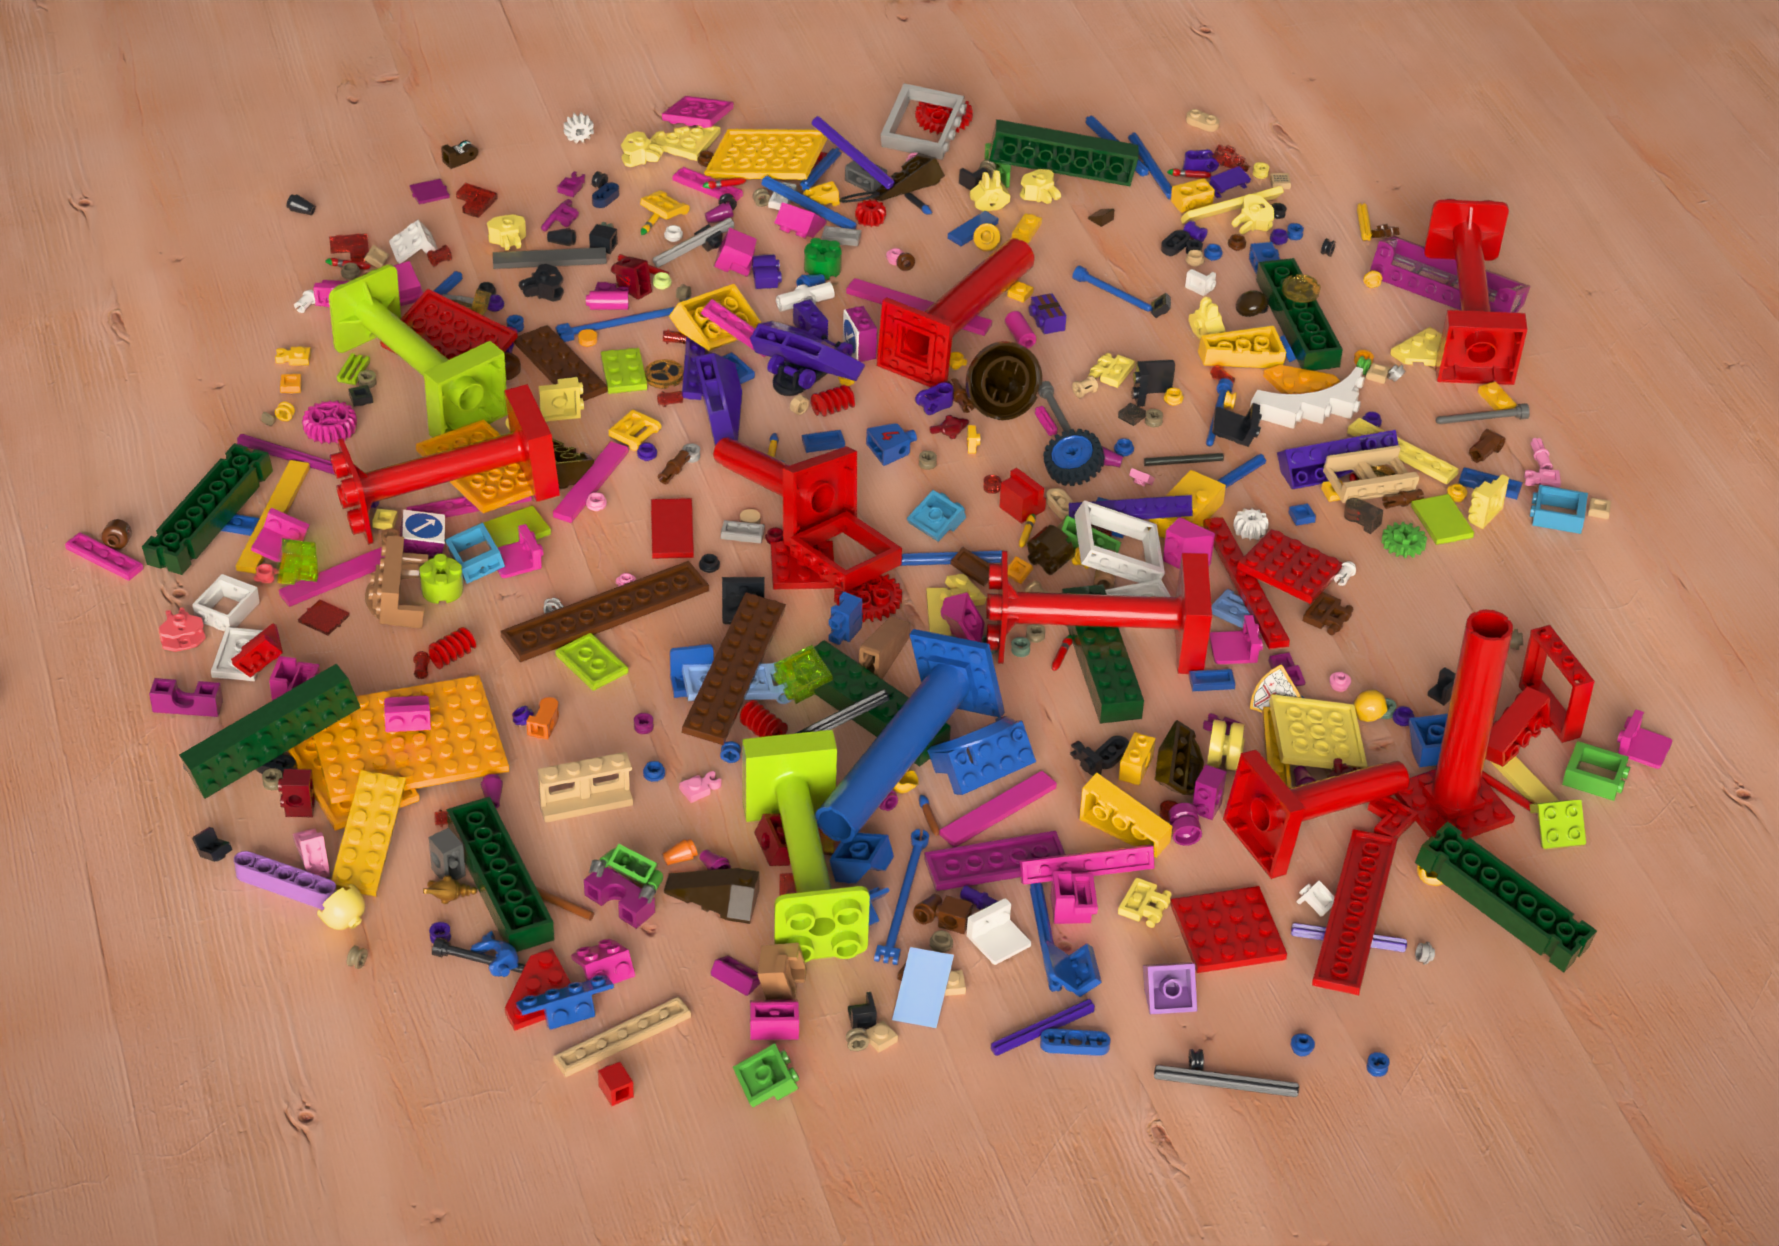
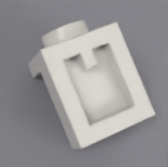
M1191 269L1187 272L1185 288L1205 296L1210 291H1213L1216 286V273L1212 272L1205 276Z
M1318 881L1313 886L1308 883L1299 892L1302 896L1296 902L1300 905L1306 900L1322 917L1332 907L1335 897Z

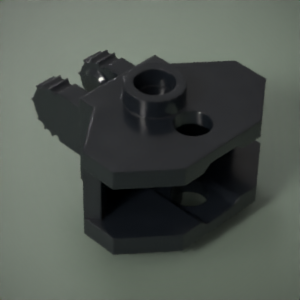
M549 264L539 265L536 272L532 273V277L519 281L518 285L523 290L522 292L525 297L537 296L539 299L543 298L554 302L560 300L564 294V289L561 287L563 276L557 267Z

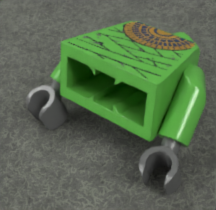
M618 844L616 849H611L599 860H592L589 873L597 872L596 877H602L604 868L612 867L621 875L643 885L638 898H647L648 904L651 903L656 890L663 881V873L657 870L658 864L621 844Z

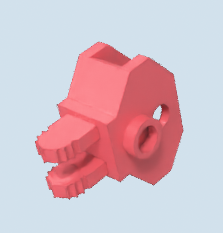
M184 607L179 608V614L173 615L171 610L165 611L167 620L159 627L163 649L174 652L197 647L206 639L201 617L189 615L188 612H185Z

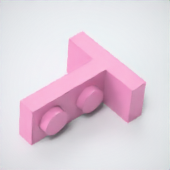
M314 828L294 833V843L303 861L304 870L324 878L330 877L322 832L317 833Z

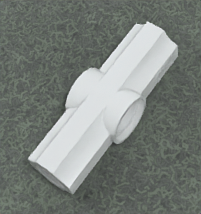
M831 282L812 287L803 284L799 285L792 292L776 296V303L779 311L782 312L793 309V304L809 299L814 304L832 299L835 296V292Z

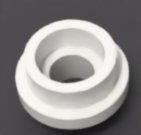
M671 225L666 228L664 237L671 242H677L682 239L683 232L679 226Z

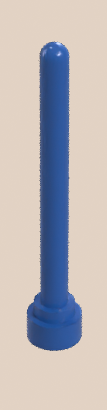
M1080 265L1075 268L1072 275L1074 280L1078 282L1087 281L1147 312L1151 311L1152 306L1090 275L1087 269Z
M1220 379L1218 381L1217 392L1219 396L1216 407H1224L1226 392L1230 391L1231 393L1233 389L1231 380ZM1213 418L1206 440L1207 446H1212L1216 437L1212 433Z

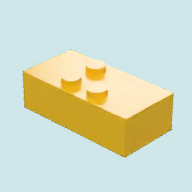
M1190 470L1165 497L1192 495L1193 516L1181 518L1202 527L1203 520L1209 519L1223 505L1226 485ZM1179 517L1149 519V522L1157 524L1158 535L1165 539L1166 530Z

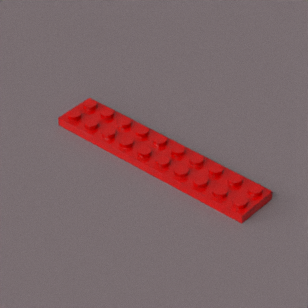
M1353 829L1313 976L1312 986L1348 994H1360L1398 838Z

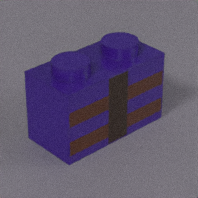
M1053 293L1031 297L1029 314L1031 317L1033 316L1037 327L1041 329L1043 334L1065 331L1066 314Z

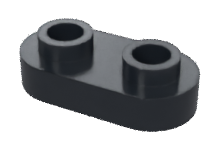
M1184 230L1172 232L1161 243L1162 253L1167 256L1178 254L1186 247L1187 241L1190 240V234Z
M1113 736L1095 751L1103 758L1102 769H1110L1122 759L1129 745L1127 738Z

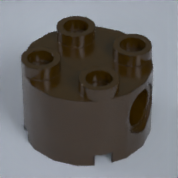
M1049 525L1027 542L1028 559L1033 565L1039 564L1048 575H1052L1074 557L1072 542L1068 544L1065 540L1068 536L1061 529L1054 525Z

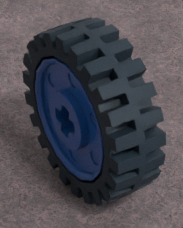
M1069 429L1068 434L1065 430L1062 432L1061 437L1057 434L1054 436L1055 440L1051 439L1049 445L1045 447L1046 451L1043 453V459L1050 477L1053 480L1055 479L1056 483H1062L1064 486H1067L1068 482L1070 486H1075V482L1078 485H1082L1083 480L1087 483L1090 481L1089 477L1095 478L1097 476L1096 472L1100 473L1102 470L1101 466H1104L1105 456L1098 437L1094 433L1090 434L1088 430L1083 432L1082 429H1077V432H1075L1074 429Z

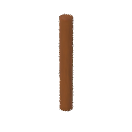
M536 887L542 900L589 921L593 919L594 912Z

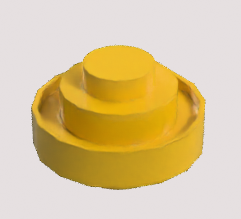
M982 224L974 232V243L982 251H993L1001 242L1000 231L992 224Z

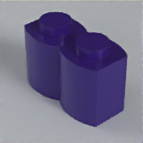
M775 254L753 255L752 269L755 289L778 288V283L781 282L779 259H776Z

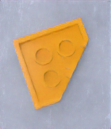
M1277 365L1266 369L1263 377L1281 394L1318 392L1341 382L1333 374L1285 365Z

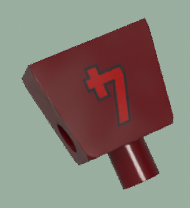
M629 256L612 265L611 272L616 275L617 286L627 287L629 295L639 300L652 293L647 260Z

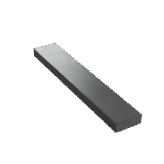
M606 248L493 252V269L538 267L542 264L552 266L607 264Z

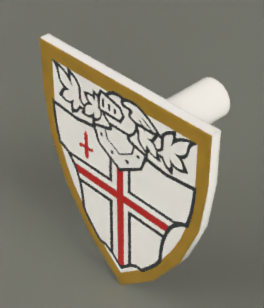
M1282 664L1272 669L1257 684L1251 698L1250 709L1263 712V707H1270L1269 699L1271 694L1302 698Z

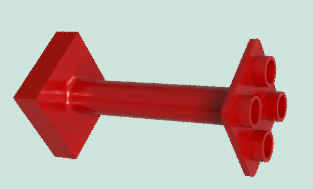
M1445 199L1438 200L1433 204L1424 246V255L1431 259H1454L1456 261L1461 310H1447L1435 364L1437 382L1473 384L1496 382L1499 385L1515 384L1528 330L1526 314L1491 312L1484 262L1493 261L1499 256L1509 213L1508 205L1505 202Z
M528 384L504 390L510 433L369 472H364L353 463L344 439H337L340 452L331 454L330 459L336 478L345 477L344 480H340V485H336L342 509L353 507V510L346 511L352 534L363 533L367 544H373L368 516L373 502L519 463L536 502L560 496L552 434Z
M1002 551L1001 564H989L988 587L989 589L998 590V594L987 593L986 619L997 621V625L987 624L986 643L990 645L991 650H998V664L1004 663L1006 635L1015 624L1175 629L1178 674H1189V671H1204L1212 621L1208 554L1182 553L1176 597L1016 592L1008 581L1007 551Z

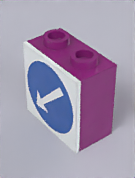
M864 306L843 310V342L852 344V357L860 362L876 359L877 327Z
M403 510L400 526V537H404L403 553L426 554L428 558H434L435 555L442 554L445 542V515Z

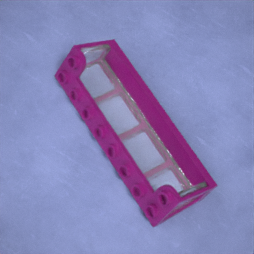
M1396 236L1379 241L1370 271L1381 273L1383 282L1461 310L1456 261L1454 259L1427 258L1424 255L1423 246ZM1486 270L1491 312L1517 313L1525 304L1530 286Z

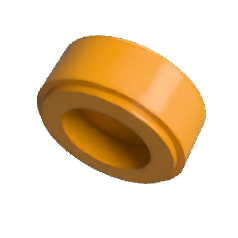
M585 329L578 334V342L582 346L590 347L598 341L597 333L594 330Z
M1358 350L1355 352L1354 363L1356 365L1361 356H1364L1366 360L1368 358L1371 359V364L1373 363L1374 355L1370 351Z

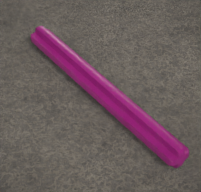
M240 434L237 437V444L253 450L257 449L268 452L269 455L288 461L307 462L310 464V468L335 475L329 460L245 434Z

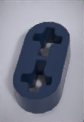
M613 182L604 184L592 194V205L596 208L607 207L619 197V185Z

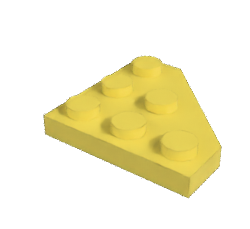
M698 125V127L690 129L688 126L675 128L674 132L669 133L659 131L652 136L651 143L663 147L664 152L697 161L699 154L706 151L720 135L721 127L712 125L710 128H703L701 125Z
M1428 327L1392 348L1390 355L1404 364L1412 365L1413 362H1424L1426 366H1435L1442 334Z

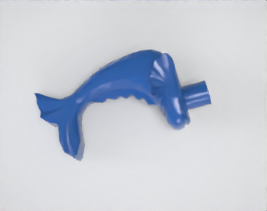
M493 931L483 935L482 941L475 943L470 949L482 954L492 949L497 951L495 954L496 959L488 966L493 976L506 977L511 969L518 967L519 957L516 949L505 941L495 940Z

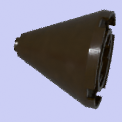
M1011 341L996 342L982 349L972 360L966 375V391L971 404L981 414L997 420L1014 419L1028 411L1038 398L1036 395L1039 386H1042V370L1035 355L1026 347Z

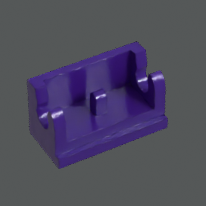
M1238 166L1212 176L1209 184L1215 190L1214 196L1221 198L1218 191L1224 193L1225 190L1240 186L1243 189L1247 188L1245 183H1250L1251 178Z

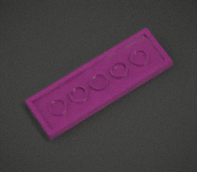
M1055 830L924 852V860L935 890L942 891L966 885L971 886L1021 877L1020 860L1066 854Z

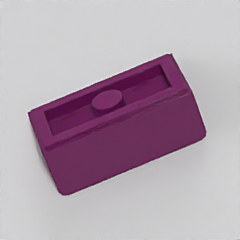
M729 955L716 959L713 964L711 976L746 996L751 994L761 984L757 971Z

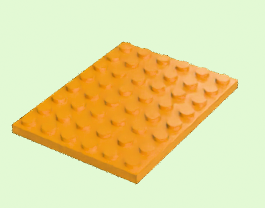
M479 675L356 696L361 706L360 709L313 735L331 804L353 800L361 770L405 777L404 791L410 790V788L417 789L483 777L489 774L509 772V764ZM429 697L431 730L386 732L385 698Z

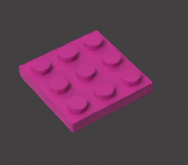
M684 96L662 113V120L669 121L672 124L685 123L687 126L701 125L703 128H710L733 109V102Z

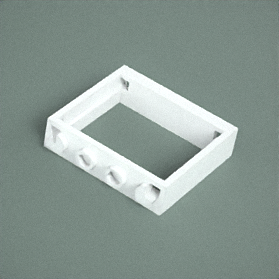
M1082 502L1074 515L1082 565L1138 583L1163 578L1165 570L1157 524L1091 502ZM1091 524L1141 540L1143 542L1146 562L1094 546Z

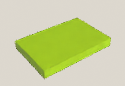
M1449 494L1412 501L1411 508L1436 545L1474 537V531Z
M533 505L483 522L497 548L519 542L518 526L524 524L528 526L530 532H534L536 540L551 535L550 527Z
M592 633L555 650L556 656L592 691L628 673V667Z

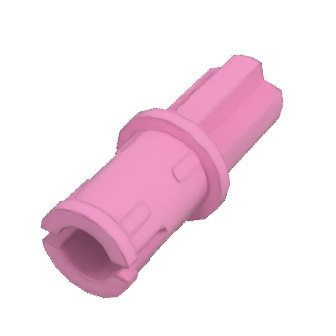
M1533 438L1531 446L1534 451V459L1538 461L1540 469L1552 470L1553 465L1548 457L1549 451L1545 449L1542 439Z

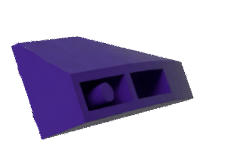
M775 321L758 324L750 337L755 353L769 357L778 354L790 363L857 381L865 367L864 363L810 332Z
M715 353L695 356L697 376L715 446L719 440L725 437L738 441L742 388L735 363Z
M1396 430L1287 449L1277 452L1280 471L1293 490L1329 482L1323 472L1327 456L1391 447L1399 444ZM1345 470L1334 473L1336 474L1337 478H1340L1353 472V470Z

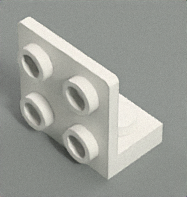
M419 219L389 240L399 264L420 249L426 254L430 253L433 258L440 254L432 233Z
M1006 898L969 916L967 922V937L994 965L1031 946V941L1010 920L1011 903Z

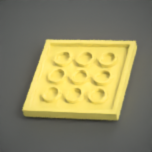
M1271 694L1269 704L1281 763L1332 769L1334 767V759L1340 758L1342 759V764L1346 763L1352 768L1360 767L1363 769L1368 767L1354 704Z

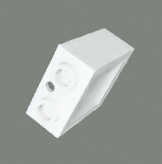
M221 574L192 604L194 616L201 617L204 624L218 630L225 631L226 627L236 628L260 603L258 587ZM223 597L239 602L228 615L212 609Z

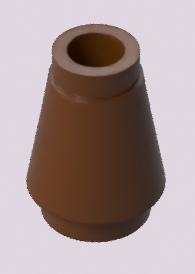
M932 894L914 907V919L923 925L931 923L935 918L938 904H942V898L938 894Z

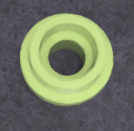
M660 272L654 276L653 285L656 288L666 289L671 286L672 281L667 273Z

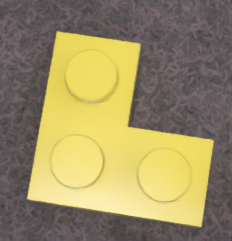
M964 574L947 576L945 584L950 590L941 592L940 598L943 601L944 598L967 592L975 606L985 604L987 598Z

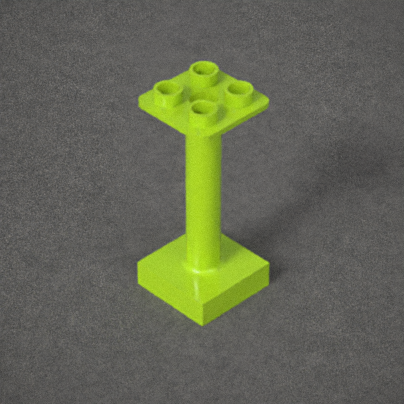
M388 264L371 270L361 277L336 286L330 292L329 305L335 350L339 353H345L378 338L419 372L425 381L429 435L432 438L483 419L488 424H491L508 415L504 390H507L504 352L491 341H488L450 360L447 359L401 320L397 269L393 265Z
M833 730L742 739V804L746 822L760 821L763 814H780L797 893L781 895L775 900L774 945L799 943L805 963L811 959L829 957L850 959L863 953L868 947L869 891L863 886L831 888L815 817L817 810L836 788L837 746Z

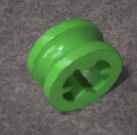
M1364 356L1359 358L1356 367L1363 368V375L1367 374L1371 366V359L1368 358L1366 360Z

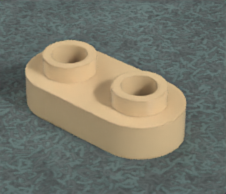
M1192 109L1186 115V122L1189 125L1209 132L1219 129L1220 120L1214 115H1209L1198 109Z
M1059 488L1047 491L1046 503L1061 519L1069 516V503L1074 502L1067 493Z

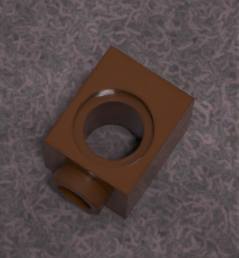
M946 895L943 903H939L936 909L935 916L938 917V927L965 934L968 917L972 915L973 903Z

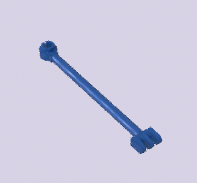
M675 307L572 328L569 323L556 326V331L564 342L573 341L574 335L579 334L582 330L591 329L596 331L669 316Z
M920 829L913 831L911 834L913 849L886 945H877L874 961L879 962L881 955H884L883 963L888 964L890 957H893L892 964L898 965L901 949L895 948L921 851L929 843V834L925 830H923L921 841Z

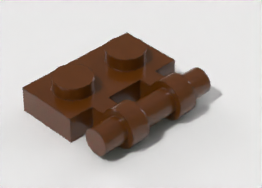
M1322 592L1305 612L1302 621L1319 629L1327 625L1329 626L1327 629L1328 634L1334 635L1343 628V623L1351 618L1354 609L1351 605L1346 607L1340 606L1341 599Z

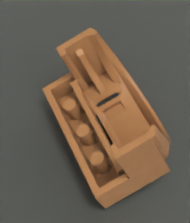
M387 535V542L382 544L381 556L385 558H381L380 565H376L375 573H371L370 583L366 588V605L369 611L380 620L379 624L422 629L424 607L398 605L400 580L420 578L419 568L428 561V555L403 553L404 537Z

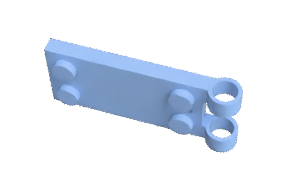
M783 662L760 664L744 700L776 699L780 704L791 702L793 700L791 686L788 684L773 686L772 680L780 682L787 678L786 665ZM711 664L682 666V675L688 701L695 700Z

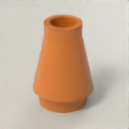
M683 839L668 851L662 853L667 866L693 860V857L698 855L692 839Z

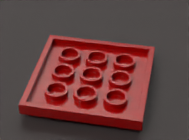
M1271 529L1238 562L1236 569L1311 604L1334 580L1335 575L1342 568V562L1335 557L1321 553L1316 548L1302 544L1297 539L1287 537L1280 531Z
M1260 886L1171 899L1172 911L1192 963L1195 964L1196 973L1287 959V951Z

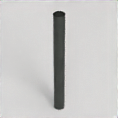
M1223 453L1144 458V466L1223 461L1224 456Z

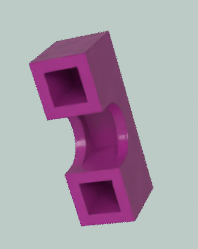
M154 678L149 693L152 712L218 717L223 703L221 686L218 682L198 681L195 692L186 693L178 688L177 681L174 679Z
M606 867L602 877H596L597 872H592L584 879V895L600 906H603L610 900H620L618 902L619 918L636 929L655 913V897H653L650 904L647 903L648 899L645 897L639 899L638 896L642 889L632 881L619 875L613 869Z

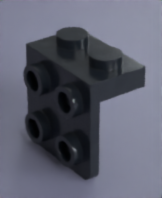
M1174 360L1137 361L1136 371L1133 373L1134 387L1131 389L1132 399H1135L1137 407L1145 406L1146 394L1166 393L1169 388L1173 387L1176 365Z
M1253 403L1246 416L1216 407L1214 410L1212 433L1220 438L1249 447L1253 438H1257L1261 430L1259 426L1262 418L1260 405Z
M722 577L723 624H731L745 593L765 598V577Z

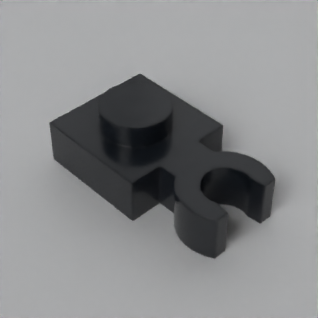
M1080 741L1071 744V747L1075 750L1070 752V755L1074 759L1081 761L1080 766L1091 776H1094L1096 773L1101 775L1103 758L1090 747L1085 748Z

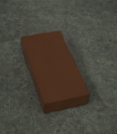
M962 547L951 560L950 565L982 586H985L989 581V564Z

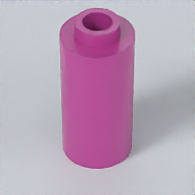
M590 291V295H586V306H590V310H628V291Z
M1010 312L1005 317V324L1018 344L1027 349L1032 347L1036 343V335L1021 312Z

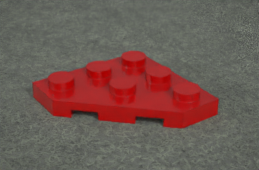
M552 948L529 957L505 1006V1014L514 1031L546 1020L544 1009L522 1015L516 1006L517 1001H521L526 996H538L550 989H561L571 984Z

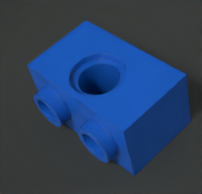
M1272 242L1250 245L1249 261L1256 276L1258 262L1280 260L1278 249H1275Z

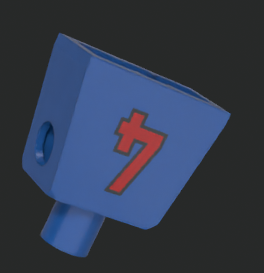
M897 423L867 428L866 445L883 466L907 456L910 453V443L917 440L914 430L904 432Z

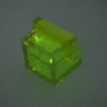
M282 538L277 564V583L294 585L295 579L317 582L318 562L316 543Z

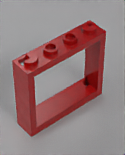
M848 511L790 537V555L843 592H847L900 566L902 562V547ZM844 533L876 556L845 570L813 548V546Z
M1551 625L1532 629L1519 688L1523 691L1528 686L1550 696L1551 725L1549 727L1562 743L1581 738L1595 681ZM1547 655L1572 685L1567 711L1542 680Z

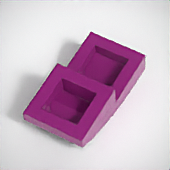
M1290 652L1269 657L1268 662L1271 668L1274 669L1282 664L1295 687L1306 684L1299 665L1295 666Z

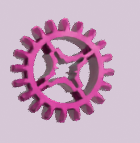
M329 400V402L322 401L320 404L314 403V407H308V410L304 411L302 424L308 439H313L314 442L320 441L321 444L327 442L330 445L331 442L338 444L337 439L343 438L345 441L346 438H351V434L355 433L357 428V418L355 411L350 405H346L345 402L339 403L338 400L335 402Z

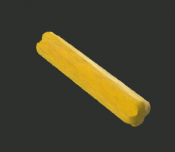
M1359 203L1357 205L1361 237L1363 241H1370L1372 231L1368 208L1365 203Z

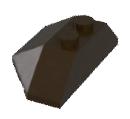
M1178 720L1173 723L1158 749L1154 780L1173 792L1182 795H1194L1196 780L1203 770L1204 760L1199 745L1195 740L1194 730Z

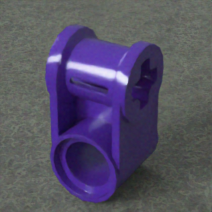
M1210 149L1187 151L1185 153L1183 170L1211 173L1219 167V162L1214 158V154Z
M939 383L934 387L922 390L916 395L915 402L924 408V412L927 415H933L936 412L950 408L953 405V386L950 383Z

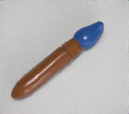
M920 795L919 805L923 810L931 832L938 836L940 829L929 806V800L926 796Z

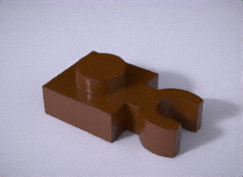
M1388 224L1378 225L1377 229L1371 230L1372 238L1400 235L1399 227H1388Z

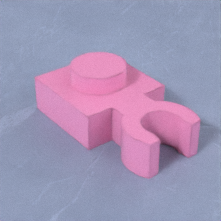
M1539 469L1538 473L1533 470H1525V485L1533 486L1539 484L1560 488L1559 470Z
M714 771L708 772L704 778L696 775L679 783L680 791L691 803L710 795V789L715 790L721 787V779L715 780Z

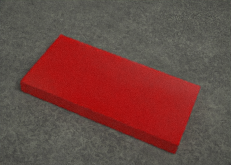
M692 498L651 499L652 559L694 558Z

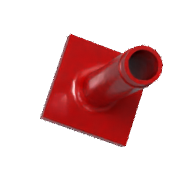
M729 437L722 438L716 444L713 456L717 463L783 497V544L790 547V537L845 511L857 517L856 450L845 446L789 465Z
M1256 749L1240 755L1223 821L1268 876L1273 879L1287 874L1303 821L1404 791L1409 786V774L1403 763L1393 761L1288 788Z

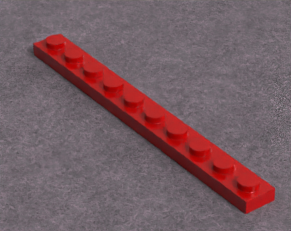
M1224 518L1204 519L1203 527L1215 533L1213 546L1250 615H1253L1255 624L1259 625V632L1268 649L1289 647L1290 639L1258 580L1236 569L1238 562L1244 555Z

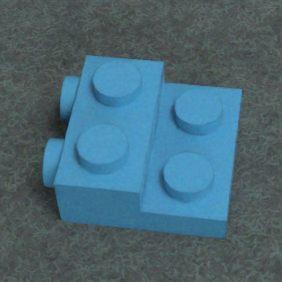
M932 490L906 519L909 524L939 542L949 530L954 532L965 520L966 515L965 509L960 503H953L944 493L939 494Z

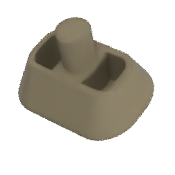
M263 412L261 421L268 426H272L275 423L276 416Z

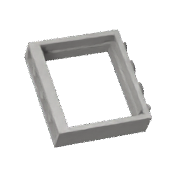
M904 83L881 132L882 147L908 153H921L943 160L945 153L949 152L951 140L955 138L956 128L960 127L962 114L966 113L967 104H965L964 96ZM910 99L953 108L938 143L895 134Z

